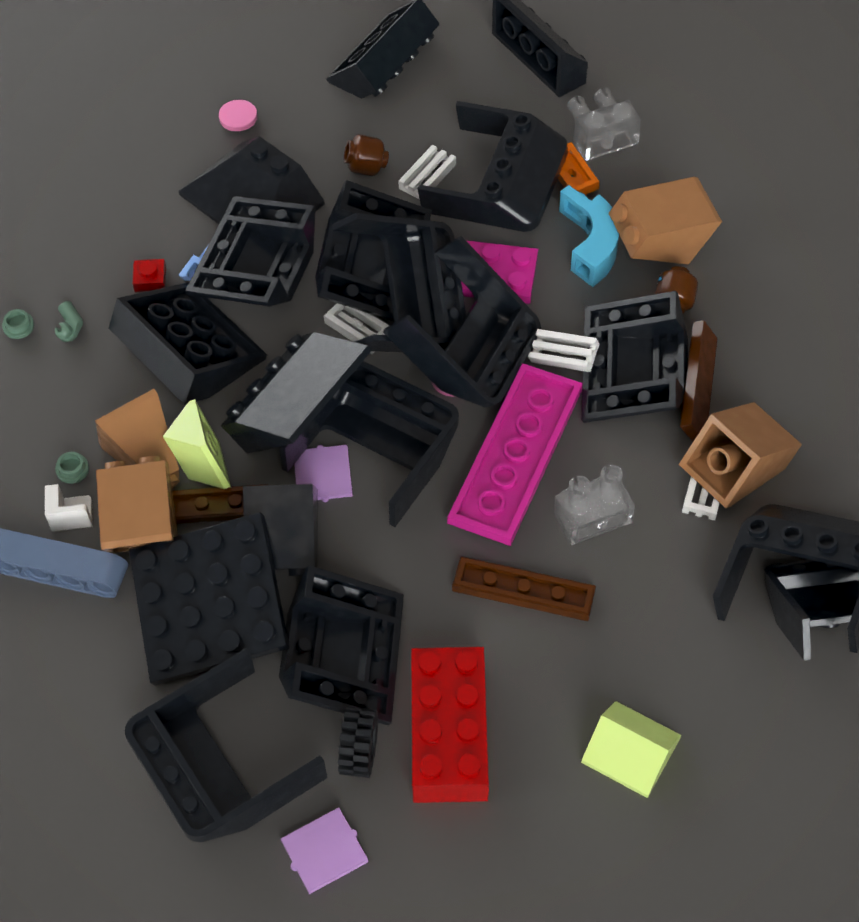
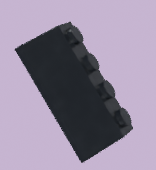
M414 0L390 12L326 80L329 84L361 99L371 94L376 97L388 87L386 82L389 79L395 78L403 71L402 65L405 62L411 61L419 54L417 49L420 45L424 46L434 38L433 31L440 23L423 0Z
M493 0L492 34L560 98L586 84L588 62L584 56L579 55L565 39L555 33L548 23H545L535 14L532 8L527 7L521 0Z

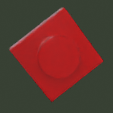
M164 259L134 260L132 283L134 292L165 288L166 264Z

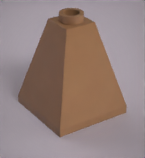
M155 389L95 420L99 445L114 459L125 461L127 466L139 464V458L159 456L160 461L165 460L169 464L172 488L180 482L176 458L163 438L168 429L158 393Z

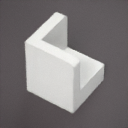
M58 484L46 485L45 516L52 532L93 527L91 497L86 495L64 498Z

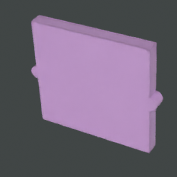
M318 445L317 448L306 449L295 462L296 484H313L318 489V500L327 502L329 499L353 496L347 445L330 447Z
M339 807L281 838V842L292 861L291 869L298 872L309 894L369 862L357 840V831L351 830Z

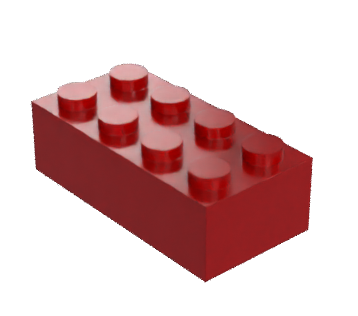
M484 647L411 648L413 802L488 801L489 779Z

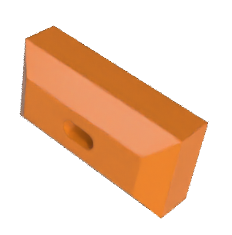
M567 143L568 155L558 177L564 188L570 185L585 195L598 190L599 180L573 143Z

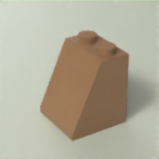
M698 177L624 191L609 212L631 258L689 265L722 223Z
M755 402L712 413L679 465L725 508H729L785 470L802 444Z
M148 456L139 458V464L127 466L125 461H113L105 463V469L96 470L101 550L109 553H120L151 543L174 541L173 537L178 536L169 464L165 460L160 461L159 456Z

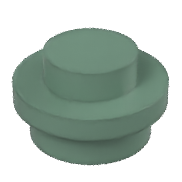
M14 309L4 316L2 329L7 337L21 339L33 331L34 321L32 316L24 310Z
M66 452L58 458L55 472L62 482L74 484L82 481L87 476L89 464L83 455L77 452Z

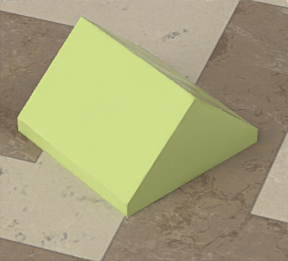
M191 400L163 435V438L188 479L221 489L230 488L231 485L220 442L196 400Z
M615 701L601 715L581 763L648 798L678 744L681 735Z

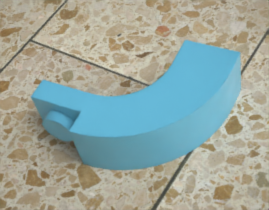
M568 185L560 191L559 212L584 229L589 236L572 250L570 271L594 287L607 276L615 263L619 233L609 215L612 206L605 198L599 194L593 200H589L585 194L578 192Z

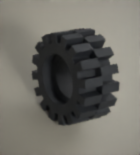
M346 708L344 721H342V733L340 734L338 772L340 775L370 778L374 765L375 746L377 744V710Z

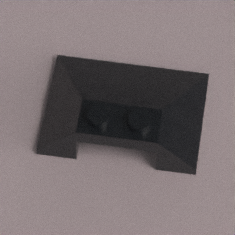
M260 136L242 142L179 190L181 197L218 224H220L233 196L313 205L316 211L325 205L324 199L302 166Z
M346 180L327 223L315 275L318 297L394 322L382 240L377 235L333 231L332 224L355 213L430 221L432 210Z
M233 196L185 290L187 295L269 307L291 301L314 253L315 207L313 205Z
M677 291L586 306L584 336L597 338L600 345L591 372L583 371L581 415L583 423L678 409L684 399L688 367V335Z
M308 565L287 613L286 631L290 649L282 650L279 679L288 698L345 713L347 707L377 710L378 723L390 725L392 723L404 594Z

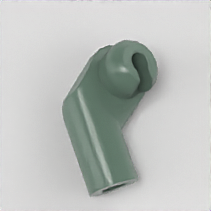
M65 301L58 307V311L65 322L59 323L60 329L55 328V335L63 342H70L75 340L83 326V319L72 302Z

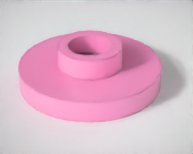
M233 100L221 107L219 110V121L227 130L244 131L256 123L257 110L249 101Z

